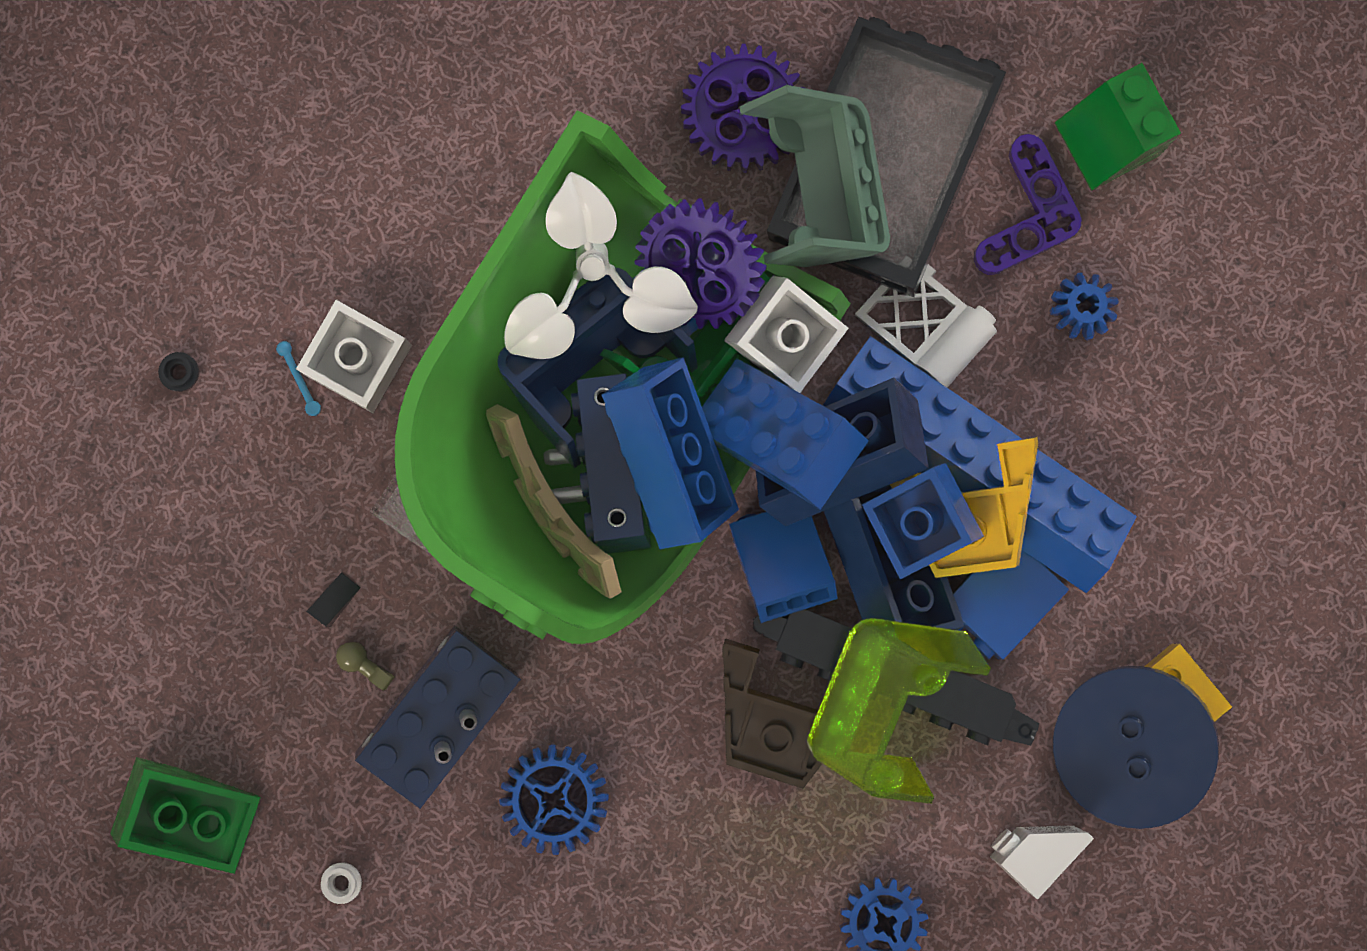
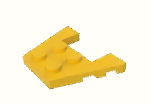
M1037 437L997 444L1004 486L961 492L984 537L930 564L929 566L936 578L1019 566L1038 449ZM921 472L890 485L893 489L921 474Z

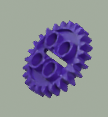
M742 44L740 53L734 55L729 46H726L725 58L721 59L715 52H712L710 57L711 66L701 61L698 63L701 77L693 74L688 76V82L695 89H683L682 92L683 98L690 101V103L681 105V113L691 116L683 121V128L695 129L689 136V142L692 144L702 141L699 155L703 156L712 151V164L714 166L724 158L727 159V171H731L735 162H741L743 173H747L749 162H755L757 168L761 171L764 166V158L768 157L776 165L779 160L778 150L787 155L791 153L781 150L774 144L770 137V129L763 128L759 124L758 119L760 117L742 115L740 109H738V102L745 101L746 104L785 85L794 86L799 81V73L786 74L790 65L788 60L780 65L775 64L776 51H773L767 58L762 57V46L760 45L757 46L754 54H748L746 44ZM759 77L767 82L768 87L762 92L752 91L747 83L749 80ZM716 88H724L729 91L731 97L725 102H716L710 97V93ZM714 113L724 114L715 120L710 117ZM735 125L741 130L742 134L733 140L726 139L720 133L724 126Z
M700 198L697 199L692 207H690L686 199H682L676 208L668 204L661 211V214L657 212L650 219V224L640 233L643 238L637 243L635 248L641 254L634 263L645 269L658 266L668 268L677 273L687 284L691 296L698 306L697 312L692 317L695 318L698 329H702L708 320L714 329H718L724 320L730 325L738 315L743 317L750 309V305L753 306L760 296L758 294L759 290L765 284V280L759 276L766 270L767 265L756 262L764 253V249L752 248L751 246L757 238V234L745 235L742 232L747 221L743 220L737 224L733 223L731 220L734 210L732 209L727 211L724 216L719 214L718 202H714L708 210H705L704 203ZM674 239L681 241L685 249L678 246ZM713 242L721 245L724 252L717 250ZM715 281L722 283L726 290L718 287Z

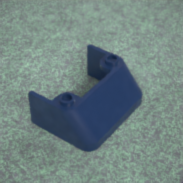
M615 267V271L625 284L633 289L634 279L623 269ZM607 274L599 280L587 281L577 289L568 308L563 312L573 320L575 326L573 342L564 353L554 358L536 359L511 354L504 347L498 356L500 373L536 427L574 468L579 466L581 461L574 439L564 429L571 421L572 409L569 401L561 392L603 359L599 355L603 349L613 351L622 345L634 357L648 358L654 356L666 346L677 358L684 357L687 368L691 373L698 369L694 341L680 327L666 332L649 333L638 330L628 323L623 315V305L630 296L622 293L610 275Z

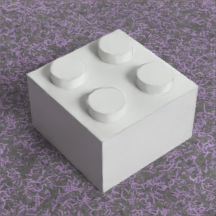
M772 276L759 293V298L753 306L750 305V309L741 317L724 341L765 374L801 393L849 328L788 278Z
M335 300L296 370L369 412L374 413L412 345L403 336Z

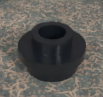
M175 352L167 355L162 360L158 374L160 381L166 388L175 392H183L192 388L197 382L199 367L195 359L190 355ZM183 365L186 369L185 376L182 379H175L173 376L174 368Z

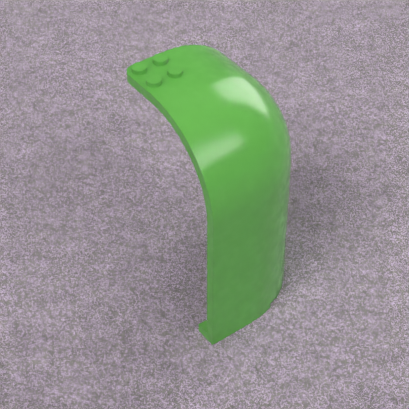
M577 110L416 367L405 392L399 413L395 436V468L400 498L416 535L428 552L445 569L474 588L470 594L472 598L490 609H495L503 614V617L509 622L541 639H544L548 633L571 644H586L611 636L645 613L682 574L706 538L698 543L659 549L656 538L649 527L651 548L608 554L613 557L622 593L611 599L605 597L578 574V570L581 567L570 555L566 558L560 555L532 516L513 482L519 477L509 456L502 458L486 416V410L497 404L518 414L528 445L551 490L581 485L580 473L587 472L586 465H583V462L576 468L570 463L552 466L545 464L544 453L550 449L557 448L536 427L500 373L498 356L502 349L506 347L505 327L514 307L523 298L535 293L542 292L548 294L557 306L562 302L573 278V272L576 270L577 248L568 249L560 246L550 237L546 228L548 206L570 172H574L592 182L611 202L616 213L617 226L613 238L604 243L608 250L609 264L623 269L632 278L644 269V267L634 263L641 254L635 248L637 243L643 238L640 234L641 231L650 224V219L657 212L661 214V211L668 204L676 208L682 200L679 199L676 202L663 192L667 186L658 180L637 159L610 126ZM674 239L678 246L685 249L681 241ZM765 251L756 261L767 265L764 273L768 277L788 278L839 321L851 304L840 289L795 266L765 263L764 255L768 254ZM582 278L579 281L576 290L579 289L589 280ZM702 329L695 330L689 337L694 341ZM622 345L612 351L628 358L636 366L645 359L634 357ZM666 346L655 354L669 361L678 359ZM603 358L579 379L622 373ZM577 380L561 392L569 401L572 409L571 421L564 429L574 439L575 445L576 433L582 432V426H579L578 418L574 417L571 393L578 392ZM716 447L734 494L750 467ZM587 501L561 504L573 522L587 536L584 514L591 512V506L588 505Z

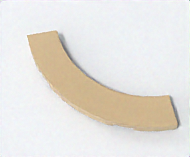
M498 404L487 409L486 416L502 458L509 456L519 477L513 482L549 541L562 557L566 558L570 555L581 567L578 570V574L602 595L611 599L622 593L613 557L597 547L578 528L555 497L532 454L518 414Z

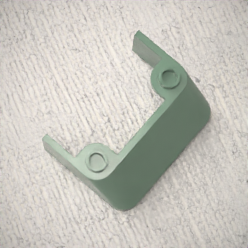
M785 85L739 106L742 115L768 119L769 133L772 141L781 150L795 153L807 226L796 228L790 233L787 247L764 255L765 263L811 267L869 257L887 250L890 243V234L871 122L866 107L859 99Z

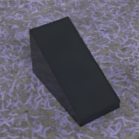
M340 573L306 612L325 627H331L361 587L343 573Z

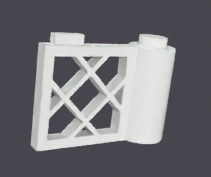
M906 256L899 265L909 269L912 260ZM928 264L920 283L921 293L911 297L906 294L898 295V292L893 289L892 296H884L890 288L880 285L855 313V316L908 362L945 387H948L996 334L997 330L993 325L996 319L982 306H977L974 309L958 299L932 277L936 270ZM925 285L934 292L926 293ZM943 299L954 309L945 319L928 320L926 300ZM922 300L923 320L900 322L898 302ZM894 302V323L878 324L868 315L877 303ZM938 326L929 336L928 327ZM924 327L925 341L913 353L901 343L900 329ZM896 329V338L887 330Z

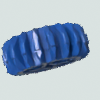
M549 745L547 758L543 757L539 747L534 748L533 757L536 762L531 763L528 757L522 755L518 760L525 770L521 772L515 767H510L508 770V774L516 779V783L503 782L501 785L503 790L512 792V797L501 798L499 804L501 806L512 805L513 811L507 812L502 816L503 821L507 822L516 818L518 824L510 830V834L515 836L522 829L528 834L521 843L525 847L531 843L533 837L538 839L537 853H543L546 842H551L553 855H558L561 849L560 842L565 841L569 852L575 851L576 843L573 837L577 836L582 843L587 844L590 838L584 829L587 827L594 832H598L601 828L598 822L592 819L593 815L597 817H606L607 810L596 807V802L608 801L609 794H596L595 789L606 783L605 778L601 777L592 781L590 775L596 772L598 765L594 763L585 770L581 764L586 760L587 755L583 752L577 757L575 762L570 760L572 754V747L570 746L565 747L562 757H557L556 745ZM548 766H558L567 769L560 780L553 785L545 784L540 780L537 781L530 776L536 770ZM577 776L586 789V812L579 809L569 797V789ZM563 782H566V786L562 790L564 796L560 799L565 800V807L562 808L556 805L543 817L542 814L547 808L545 803L548 801L544 799L545 793L543 792L546 791L552 794L561 787ZM523 787L530 790V793L539 802V810L532 823L525 815L522 807ZM554 815H562L578 823L573 828L563 832H547L542 830L549 818Z

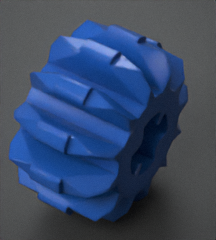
M1077 273L1074 276V283L1065 278L1060 283L1062 291H1055L1051 296L1054 302L1061 305L1052 307L1050 315H1063V319L1056 324V328L1061 330L1068 324L1072 327L1069 331V338L1075 339L1081 329L1086 341L1094 337V330L1103 335L1108 331L1106 322H1114L1117 319V314L1108 308L1116 306L1119 303L1118 298L1106 297V294L1112 289V284L1107 283L1102 288L1098 287L1100 279L1097 274L1091 276L1088 284L1083 273ZM1088 300L1092 307L1083 313L1078 311L1077 306L1081 302Z

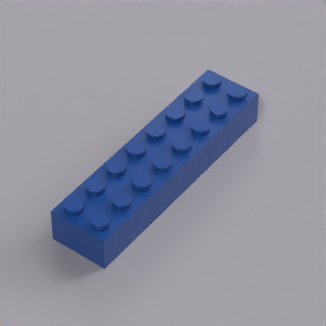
M870 336L822 406L826 407L894 377L918 400L929 469L946 463L961 492L1004 486L997 444L1022 440V438ZM1037 449L1022 550L1087 593L1112 566L1137 516Z

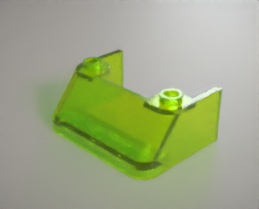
M875 618L862 620L851 629L808 735V746L817 761L873 797L932 804L934 795L913 758L884 755L909 695L929 696L936 693L946 683L950 671L988 676L991 668L965 631Z

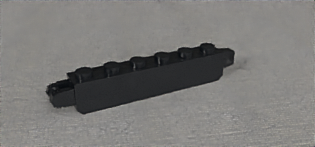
M806 609L789 614L787 619L779 617L763 623L760 622L758 615L752 619L755 632L777 642L774 650L782 653L780 661L802 669L804 662L819 668L817 676L836 684L839 683L841 675L876 685V692L873 699L876 700L879 693L894 699L892 707L914 715L916 708L931 714L929 722L950 731L953 724H957L968 729L967 738L987 746L991 739L1002 742L1005 739L1030 746L1034 741L1040 723L1016 710V703L1012 694L903 649L875 656L867 634Z

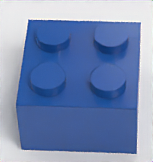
M946 463L935 466L862 504L900 579L984 537Z

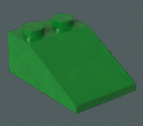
M136 757L110 834L117 847L235 874L261 797L174 766Z

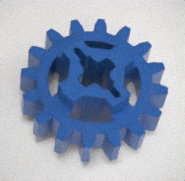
M874 877L873 887L870 889L862 882L858 884L861 891L858 897L851 893L847 894L846 897L852 906L851 908H841L840 913L844 917L849 918V920L839 926L841 932L851 933V936L845 941L848 948L858 945L857 951H907L909 948L920 951L921 947L915 939L917 936H927L928 931L919 926V922L927 920L928 914L916 910L923 903L919 896L911 899L908 898L912 890L909 885L906 884L898 890L895 878L891 877L887 886H883L880 879ZM877 896H893L901 901L888 905L880 903ZM865 904L868 909L866 920L857 928V917L860 909ZM874 907H877L880 913H883L887 918L894 916L889 921L893 937H890L888 932L884 931L881 927L874 929L878 924V919L876 918L878 915ZM910 916L909 931L906 937L902 939L900 936L902 924ZM875 939L888 942L891 948H876L870 946L867 942L871 943Z

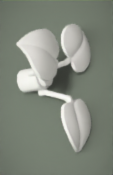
M570 172L548 206L546 228L550 237L560 246L568 249L577 248L576 270L573 272V278L558 307L551 296L542 292L523 298L514 307L505 327V346L511 354L536 359L554 358L564 353L573 342L575 326L573 320L563 312L568 308L578 283L582 278L596 281L603 278L606 274L610 275L622 293L630 296L623 305L624 318L630 325L643 332L660 333L680 327L695 315L698 306L684 280L677 273L665 267L654 266L639 272L633 280V289L625 284L615 271V266L609 264L608 250L604 244L613 238L616 231L617 219L615 210L609 199L596 185L586 178Z

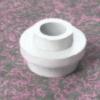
M336 863L330 866L321 878V889L324 896L336 904H345L357 897L362 886L359 871L348 863ZM342 875L348 879L349 886L346 890L336 888L335 879L337 876Z

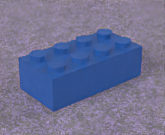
M684 357L643 367L602 394L606 413L612 421L620 443L621 453L627 461L634 480L635 490L640 496L648 517L650 530L656 538L659 549L701 542L739 510Z
M737 358L702 406L716 447L820 510L869 442L844 417Z

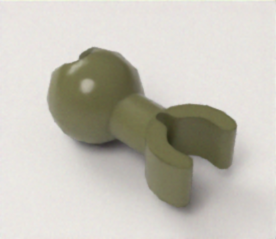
M350 642L341 644L338 647L336 660L342 670L346 672H360L383 691L388 688L395 678L391 673L367 658V652L362 644Z

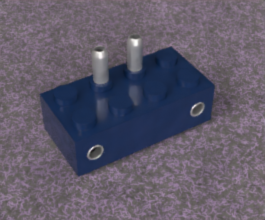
M626 373L577 380L578 392L571 393L573 414L575 418H578L579 426H582V432L576 433V448L580 461L583 462V465H586L587 472L580 473L581 485L552 489L560 504L587 501L588 505L591 506V512L584 514L587 537L591 538V541L607 554L651 548L648 517L640 496L635 490L633 477L627 461L621 453L618 437L612 421L606 413L602 397L603 393L627 378ZM550 449L544 453L545 464L552 466L569 463L557 449Z
M454 625L355 752V761L421 809L521 680L518 673Z

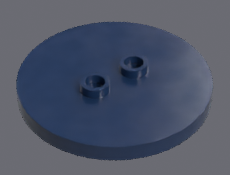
M1121 666L1092 676L1083 682L1067 699L1059 713L1054 728L1053 753L1059 776L1068 792L1079 805L1105 822L1126 828L1144 829L1163 826L1180 819L1195 808L1204 798L1213 782L1218 767L1219 739L1216 725L1207 706L1195 691L1183 681L1164 671L1150 667Z

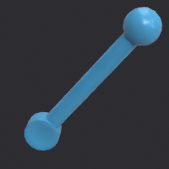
M281 341L276 347L277 353L284 357L307 403L305 405L306 413L310 416H317L321 412V405L313 400L301 373L296 370L297 365L291 355V344L287 341Z

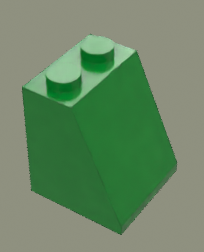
M1143 63L1107 80L1054 123L1091 191L1159 157L1181 134Z

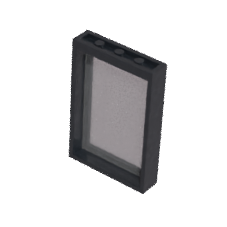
M858 16L826 92L857 98L864 104L869 113L890 243L887 250L873 256L828 264L915 297L1003 88L1006 72L1000 70L1001 67L997 63L984 58H980L978 61L963 56L964 53L954 46L942 45V47L928 43L927 39L919 33L906 31L904 34L891 29L890 24L882 19L870 17L867 20ZM797 164L793 168L767 229L769 240L785 247L788 246L790 233L794 229L807 226Z

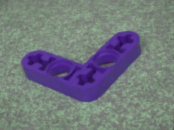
M1032 134L1021 135L1014 141L1009 150V159L1037 215L983 240L974 252V263L979 271L987 275L999 274L1068 241L1077 234L1081 227L1080 213L1044 142ZM1025 144L1028 149L1035 147L1037 152L1033 156V161L1038 168L1044 163L1047 169L1038 170L1028 178L1026 172H1030L1033 167L1027 158L1020 159L1018 157L1022 150L1021 145ZM1041 178L1049 179L1055 186V194L1047 199L1039 197L1034 190L1035 181ZM1057 213H1060L1063 218L1069 216L1072 219L1068 226L1069 232H1065L1062 227L1057 228L1048 234L1052 241L1047 242L1045 230L1038 221L1042 220L1045 228L1057 220ZM1021 230H1031L1035 233L1038 243L1034 249L1024 250L1017 244L1016 237ZM1008 237L1010 249L1017 258L1012 259L1011 252L1009 251L998 259V266H994L991 261L985 263L982 257L987 253L986 247L990 246L992 251L1002 249L1006 246V242L1002 239Z

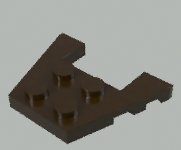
M725 638L722 647V657L724 664L726 765L804 789L833 751V747L841 736L855 722L857 715L867 702L869 703L876 692V685L841 675L830 711L827 713L750 689L749 684L760 649Z

